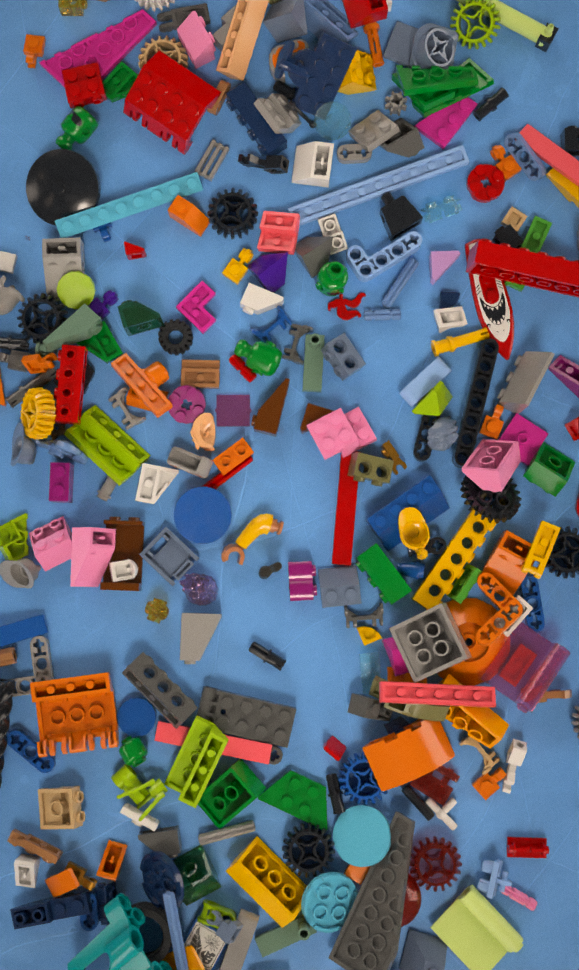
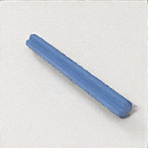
M166 891L163 894V901L176 969L189 970L175 893Z

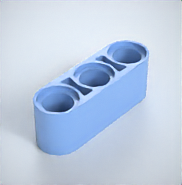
M438 357L399 394L413 407L452 370Z

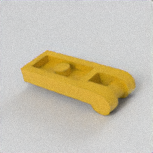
M543 520L540 522L529 552L521 567V572L526 574L528 572L533 574L535 578H541L561 529L560 527ZM533 560L539 562L537 567L531 565Z

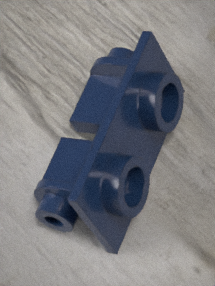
M116 881L108 884L105 882L98 883L96 888L97 901L104 902V905L98 906L99 921H101V925H106V927L110 923L105 915L104 906L118 895Z

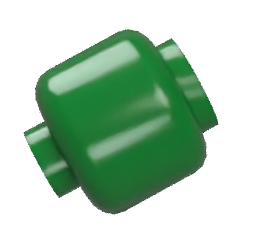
M130 736L121 742L122 746L119 748V754L127 766L137 767L146 761L148 751L140 738H132Z

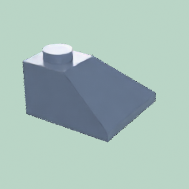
M409 929L399 969L444 970L447 945L437 936Z

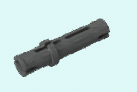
M54 368L48 369L47 372L41 373L26 385H21L18 387L19 390L5 398L6 401L14 408L23 401V397H25V393L29 389L41 388L56 377V370Z

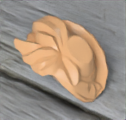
M211 413L199 415L193 423L190 434L197 450H199V447L205 451L215 450L213 446L215 444L216 431L214 417Z

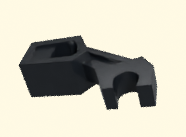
M239 154L238 162L246 167L261 168L271 174H284L288 172L289 160L283 155H268L266 160L252 154H248L247 157Z

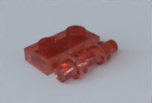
M442 765L435 769L443 774L441 780L432 775L433 770L410 781L409 784L444 806L453 791V788L447 783L450 779L456 783L460 776L454 773V770L450 767L446 768Z

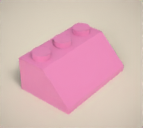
M482 439L463 465L462 472L482 490L502 492L521 462L519 442Z

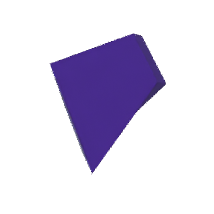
M288 252L261 255L247 266L264 289L275 293L285 285Z

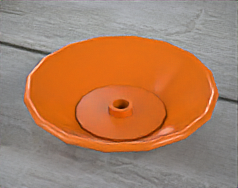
M466 598L461 604L454 600L446 602L464 641L468 638L472 640V644L467 646L472 657L437 674L441 678H445L450 674L462 685L475 686L491 680L504 667L510 653V635L506 637L502 634L491 645L482 646L478 643L476 634L498 611L492 605L477 598ZM490 625L488 626L490 631L487 634L481 633L482 641L484 639L489 641V634L494 632V635L497 634Z

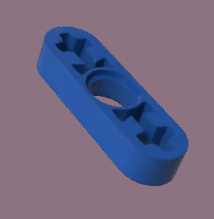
M526 576L520 584L521 597L526 602L531 598L537 601V607L531 610L530 613L539 611V615H535V619L540 621V624L537 625L536 629L534 626H531V622L534 619L533 615L529 616V614L525 617V623L530 631L539 632L545 626L539 584L535 577ZM528 579L534 583V586H531V593L535 592L536 596H525V593H529L528 587L524 586Z
M16 729L7 735V744L40 772L48 773L54 769L56 760L54 756H50V753L48 757H41L43 760H50V767L44 768L43 761L39 759L36 762L34 760L39 757L37 742L22 730ZM18 734L20 736L19 740L22 743L28 741V743L22 747V750L19 748L20 746H22L21 743H13L14 738L12 737V735L16 736ZM28 746L36 748L35 756L27 755L26 748Z

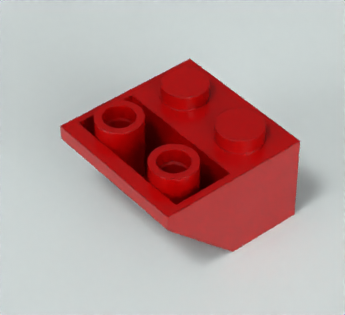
M342 0L351 29L387 19L388 6L386 0Z

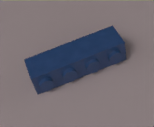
M245 81L226 93L228 108L231 112L235 111L239 124L247 128L249 138L252 141L255 140L259 145L257 148L262 156L277 155L287 148V140L283 134H275L253 104L257 98Z

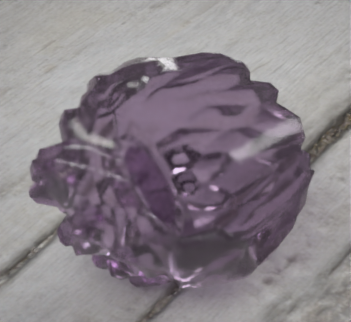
M198 573L185 574L186 579L179 581L180 585L184 587L182 591L185 593L186 599L193 604L206 606L217 598L218 586L212 576L200 575Z

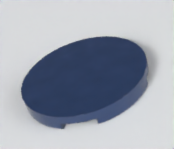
M153 851L145 855L141 861L140 870L144 880L142 886L147 897L154 906L165 910L163 894L166 891L174 892L178 908L184 899V885L177 866L169 856L161 851Z

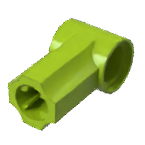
M126 764L111 776L115 785L125 792L142 785L133 768ZM147 788L130 794L129 797L138 805L150 792Z

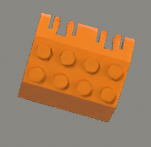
M109 672L30 683L32 703L36 702L40 736V741L37 742L39 758L48 757L49 753L50 756H55L57 742H61L63 754H68V747L70 753L88 751V746L90 751L95 750V737H101L100 745L102 749H107V739L109 748L118 747L119 727L116 701Z

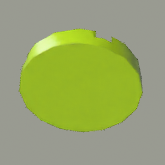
M70 271L64 274L57 285L59 299L64 305L72 309H79L83 304L88 306L94 299L96 292L95 284L91 277L80 271Z

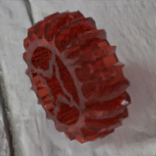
M433 836L432 842H430L428 837H425L427 843L423 844L419 840L418 843L421 847L413 846L416 854L411 853L410 858L414 860H410L409 866H412L409 869L410 874H415L413 880H419L418 885L420 887L425 884V889L429 890L433 886L434 892H437L438 886H440L442 891H444V884L447 883L451 887L450 880L452 879L455 882L458 880L454 874H461V871L456 868L462 866V863L457 861L461 858V855L456 853L458 850L456 846L451 847V841L445 843L444 837H441L439 842L436 836ZM431 849H441L433 855L427 853ZM446 853L449 854L451 861L449 870L443 865ZM421 857L427 862L424 874L421 873L419 868ZM430 860H435V862L437 860L440 867H435V865L433 867ZM436 873L443 874L440 878H429Z

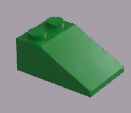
M239 759L204 790L198 805L220 830L253 802L266 787L246 763Z

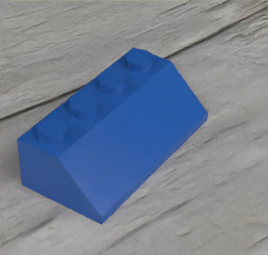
M430 475L366 519L367 524L387 552L402 542L399 533L398 517L404 508L413 507L419 510L426 524L450 508L442 491Z

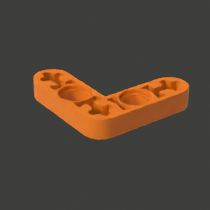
M485 572L480 574L477 579L478 587L500 609L476 634L480 645L489 646L521 617L523 607L492 574ZM483 578L485 580L490 579V585L494 588L491 593L488 592L491 590L488 585H482ZM497 591H502L506 597L502 601H497L494 598V594ZM510 606H517L518 614L512 613L509 616L512 620L509 621L502 613L505 612L507 615L510 612ZM497 618H502L505 621L503 628L499 629L494 626V621ZM490 625L497 634L494 635V632L489 634V641L486 639L482 641L481 633L487 634L490 631V628H488Z

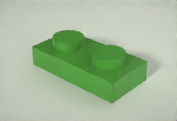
M470 564L466 565L464 573L455 581L451 592L446 595L460 604L467 598L469 591L477 583V579L482 573L481 570Z

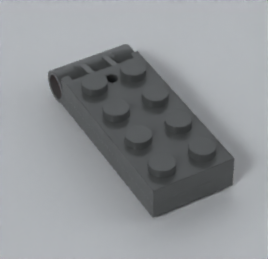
M203 686L197 715L214 723L223 733L288 748L296 707ZM222 709L226 710L225 714L221 713Z

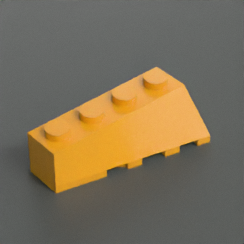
M450 674L438 683L462 685ZM450 706L445 718L453 723V727L467 731L468 736L490 749L502 740L509 726L506 721L489 707Z

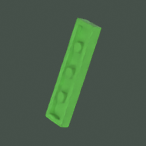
M535 216L521 247L529 249L530 252H540L552 223ZM505 281L506 286L522 292L525 286Z

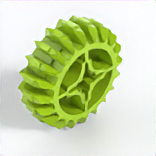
M465 0V6L461 2L458 3L461 10H453L458 15L457 17L451 16V20L456 21V24H451L450 28L457 29L455 31L459 34L458 42L463 39L461 46L464 47L469 42L468 49H472L473 44H475V49H479V43L483 47L487 46L485 40L492 43L491 34L495 37L498 35L494 32V28H501V26L495 25V22L501 21L500 17L495 18V15L499 14L500 11H492L496 4L493 3L488 6L490 0H485L484 3L483 0H478V2L472 0L471 3L469 0ZM472 7H481L473 16L465 13ZM486 10L491 19L490 27L483 23ZM468 18L472 20H476L477 18H479L480 20L478 22H480V25H482L483 28L480 26H474L473 28V24L470 20H468ZM461 19L466 20L468 23L466 35H464L461 29ZM477 30L486 32L481 38L470 39Z

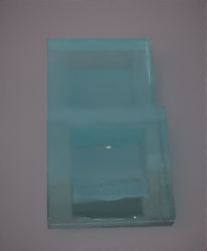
M379 652L359 654L363 694H369L375 676L381 677Z

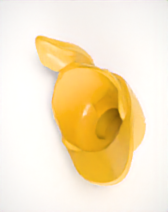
M406 507L400 512L398 517L400 538L406 547L416 552L418 559L423 560L428 556V551L425 550V547L430 539L429 528L419 510L413 507Z

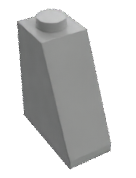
M182 613L180 660H184V664H196V661L201 660L222 618V614Z

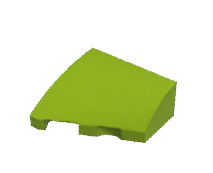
M26 513L0 526V550L5 560L16 561L28 555V515Z

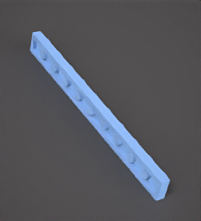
M461 145L288 208V213L299 214V226L381 197L387 192L392 193L469 165L470 161L464 146Z

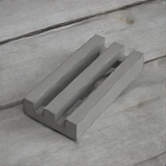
M212 140L195 172L212 182L228 154L229 148ZM214 147H216V149H215L213 155L211 156L210 160L208 161L206 167L204 168L203 172H201L203 166L205 165L207 159L209 158L210 154L212 153ZM220 150L223 151L210 175H207Z

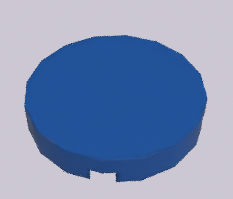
M141 697L125 701L117 714L121 730L132 737H140L149 733L157 719L154 706Z

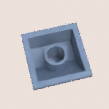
M356 565L318 569L322 608L362 604Z

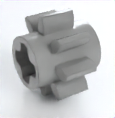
M392 91L390 97L386 96L385 102L387 104H385L384 109H389L390 115L397 114L400 116L401 110L406 111L407 106L405 103H407V98H403L402 92L394 93Z

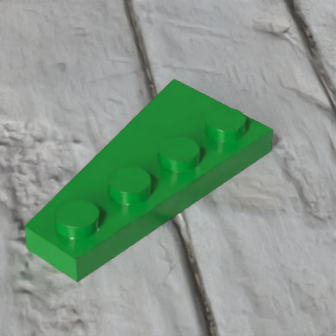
M468 58L459 66L474 67L479 79L478 85L452 89L455 91L454 98L425 112L414 101L412 106L425 118L493 85L494 79L473 60Z
M396 65V73L404 96L478 85L479 79L474 67L449 66L448 69H442L439 66H431V69H420L419 65H412V68H403V65Z

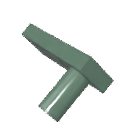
M316 333L312 335L306 334L303 392H321L323 353L321 349L324 347L325 335H318Z
M301 915L283 928L279 925L255 936V941L262 957H265L295 942L307 940L311 935L317 933V930L310 926L304 916Z

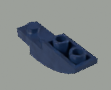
M89 891L42 899L12 908L10 911L14 929L51 923L53 920L90 914L93 909Z

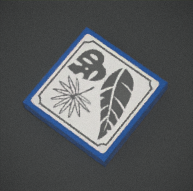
M196 917L184 939V946L192 945L205 970H214L227 944L215 934L218 930L217 928L198 922Z

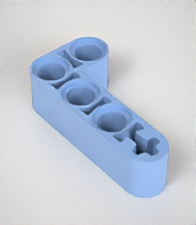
M416 231L409 232L369 258L360 246L353 245L347 251L346 261L359 281L368 282L416 253L421 246L422 237ZM410 240L412 242L416 241V245L414 243L409 244ZM399 249L402 254L394 255L392 250ZM352 253L359 254L360 258L352 259L350 255ZM384 259L386 264L379 265L376 260ZM366 268L370 271V274L363 275L360 270Z

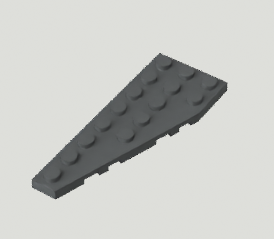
M395 812L390 823V849L379 863L370 866L328 957L345 970H390L397 956L415 821L400 812Z

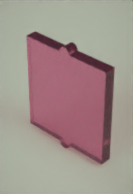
M217 395V409H215V413H217V427H250V413L252 412L250 409V395Z

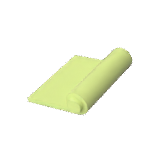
M474 885L468 886L430 927L469 970H492L507 952L516 953L523 947V937Z

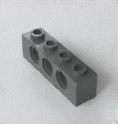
M144 652L122 672L176 729L198 708L194 701L187 697L181 691V688L168 678L166 672L159 669L154 664L153 659ZM144 672L148 673L151 678H147ZM158 686L162 687L164 692H161ZM172 700H174L178 706L173 705Z

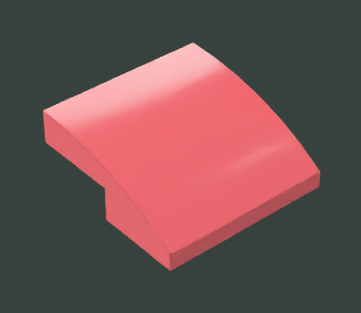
M263 211L259 226L261 234L257 245L258 251L271 253L288 252V254L294 255L300 215Z

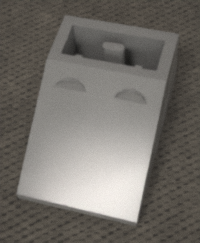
M80 237L42 239L47 296L49 294L53 295L54 299L59 298L57 285L64 274L70 271H80L85 274L84 243Z

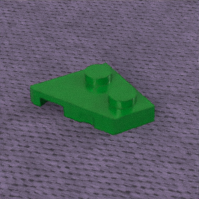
M122 61L103 81L106 97L112 103L127 97L138 76L137 73Z

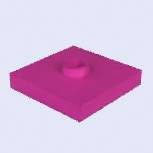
M516 413L499 440L518 441L521 462L528 466L549 433Z

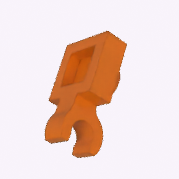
M26 34L23 52L26 55L28 68L35 69L37 57H43L46 43L44 36Z
M49 353L43 358L40 354L23 356L21 362L30 374L45 373L48 369L55 367L52 361L58 360V357L55 353Z
M495 405L492 416H485L479 434L498 440L504 421L499 420L504 409L503 406Z
M499 767L491 775L488 773L482 774L472 783V786L487 800L500 788L497 782L502 780L507 774Z

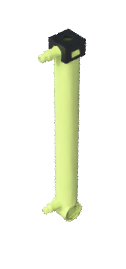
M456 0L466 5L465 0ZM490 0L488 6L493 3L496 4L492 11H500L499 14L495 15V18H501V21L497 23L535 42L536 48L547 52L559 28L548 22L545 26L499 0ZM476 6L471 9L479 11L481 7ZM486 10L484 16L490 18V15Z

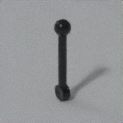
M289 101V109H294L309 123L310 128H315L316 122L311 121L299 110L294 101Z

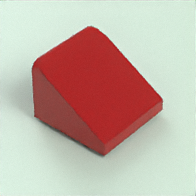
M124 242L128 260L147 256L144 248Z
M331 736L323 745V749L335 760L339 761L346 750V746L334 736Z

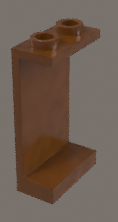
M109 517V520H104L106 528L116 529L115 550L109 562L133 560L138 566V573L134 579L112 582L110 566L108 564L103 575V582H100V590L141 591L143 558L139 554L144 549L145 522L140 521V518L128 517V521H122L121 517Z

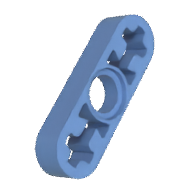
M520 133L507 135L504 141L505 147L527 177L532 181L542 179L546 174V168ZM514 138H516V140H517V141L515 142L516 145H512V142H513V139H514ZM523 151L529 154L527 162H524L521 158ZM535 168L539 169L537 175H534Z

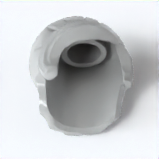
M5 276L0 278V315L8 314L19 301H25V298L15 289L14 285L4 287Z

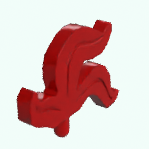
M359 293L352 301L343 299V294H340L339 299H335L328 304V311L330 312L331 308H337V316L344 321H348L356 316L360 318V312L357 310L348 311L346 306L357 308L361 303V299L366 297V294Z

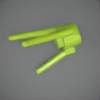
M152 778L142 785L117 795V799H120L150 786L147 789L150 795L138 804L136 808L140 809L152 798L155 800L139 817V821H142L154 806L165 797V793L168 791L159 778L156 781Z

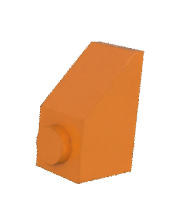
M177 195L168 208L170 218L200 237L210 224L208 217L194 204Z

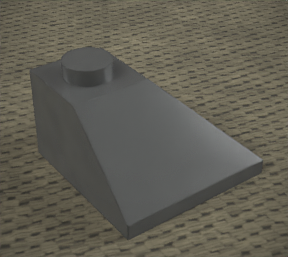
M402 118L394 121L398 125L400 132L379 145L387 152L405 157L415 156L420 150L424 149L418 129Z

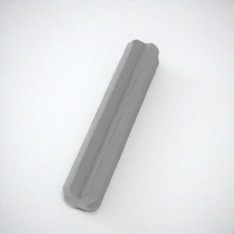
M253 820L224 827L220 830L202 833L198 835L200 845H206L254 832L256 830Z

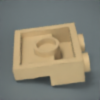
M80 786L38 789L40 829H75L83 826L85 812L82 811L81 803L84 800V793L80 791Z

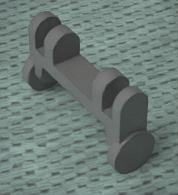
M291 324V327L297 329V331H289V335L295 336L292 349H284V352L290 354V356L283 355L282 359L303 365L304 361L299 358L297 353L299 339L305 333L313 332V328L307 325Z
M379 603V607L369 615H356L347 609V605H344L346 628H350L349 621H353V628H357V620L372 619V626H377L376 619H379L380 626H383V603Z

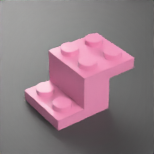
M359 407L345 414L339 408L306 425L324 460L338 453H341L344 458L377 441L374 432Z

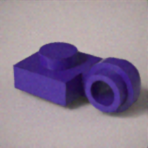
M109 290L103 295V302L96 297L88 307L103 320L110 313L106 306H113L119 300L116 292Z

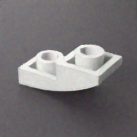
M336 214L317 220L322 236H333L330 255L348 249Z

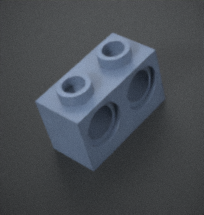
M345 333L331 340L321 349L323 357L329 361L334 373L342 381L359 371L366 364Z

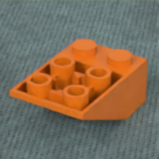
M508 530L503 531L486 561L482 573L492 574L514 595L527 575L521 572V567L529 552L531 543ZM483 578L482 585H488L490 589L493 590L494 588L490 585L489 582L490 579L488 578L487 580H485ZM497 591V592H496L497 594L501 595L502 597H504V598L506 597V595H505L504 592H502V591Z

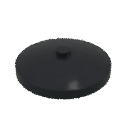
M56 149L40 156L31 166L26 180V194L31 208L43 221L56 226L55 220L98 205L101 193L100 179L95 167L83 155L67 149Z

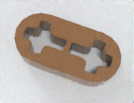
M224 80L219 82L216 89L222 93L213 108H208L207 112L215 116L218 115L227 98L226 93L230 91V83Z

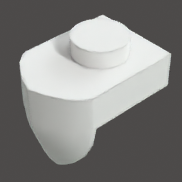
M133 560L109 562L112 582L134 579L137 576L138 566Z

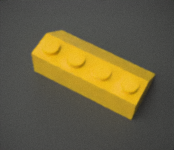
M256 836L234 859L226 872L283 928L292 922L301 911V900L307 885L294 872H291V869Z

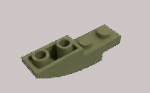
M375 676L369 695L379 699V682L387 680ZM384 704L385 708L394 712L430 721H444L450 706Z

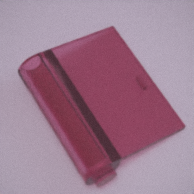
M521 622L511 633L481 679L518 704L516 707L520 711L532 713L571 653L560 644L551 643Z

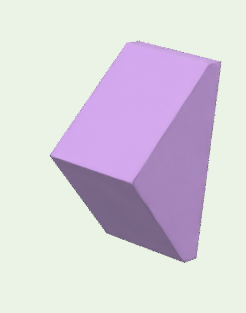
M431 251L429 255L430 283L432 285L459 258V251Z

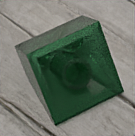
M127 300L117 306L123 328L128 336L164 326V322L158 312L137 301Z
M199 845L172 860L183 880V903L186 906L222 887L217 872L203 845Z

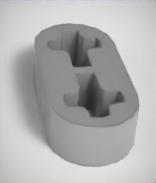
M360 144L341 145L337 150V160L342 164L366 163L372 157V151L368 152ZM362 150H365L367 154L366 157H362V154L358 153H361ZM343 151H347L348 156L344 158L340 154H343Z

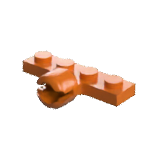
M127 353L111 362V367L157 418L173 407L172 403L158 389L160 385L169 380V373L162 363L155 361L148 367L141 369Z

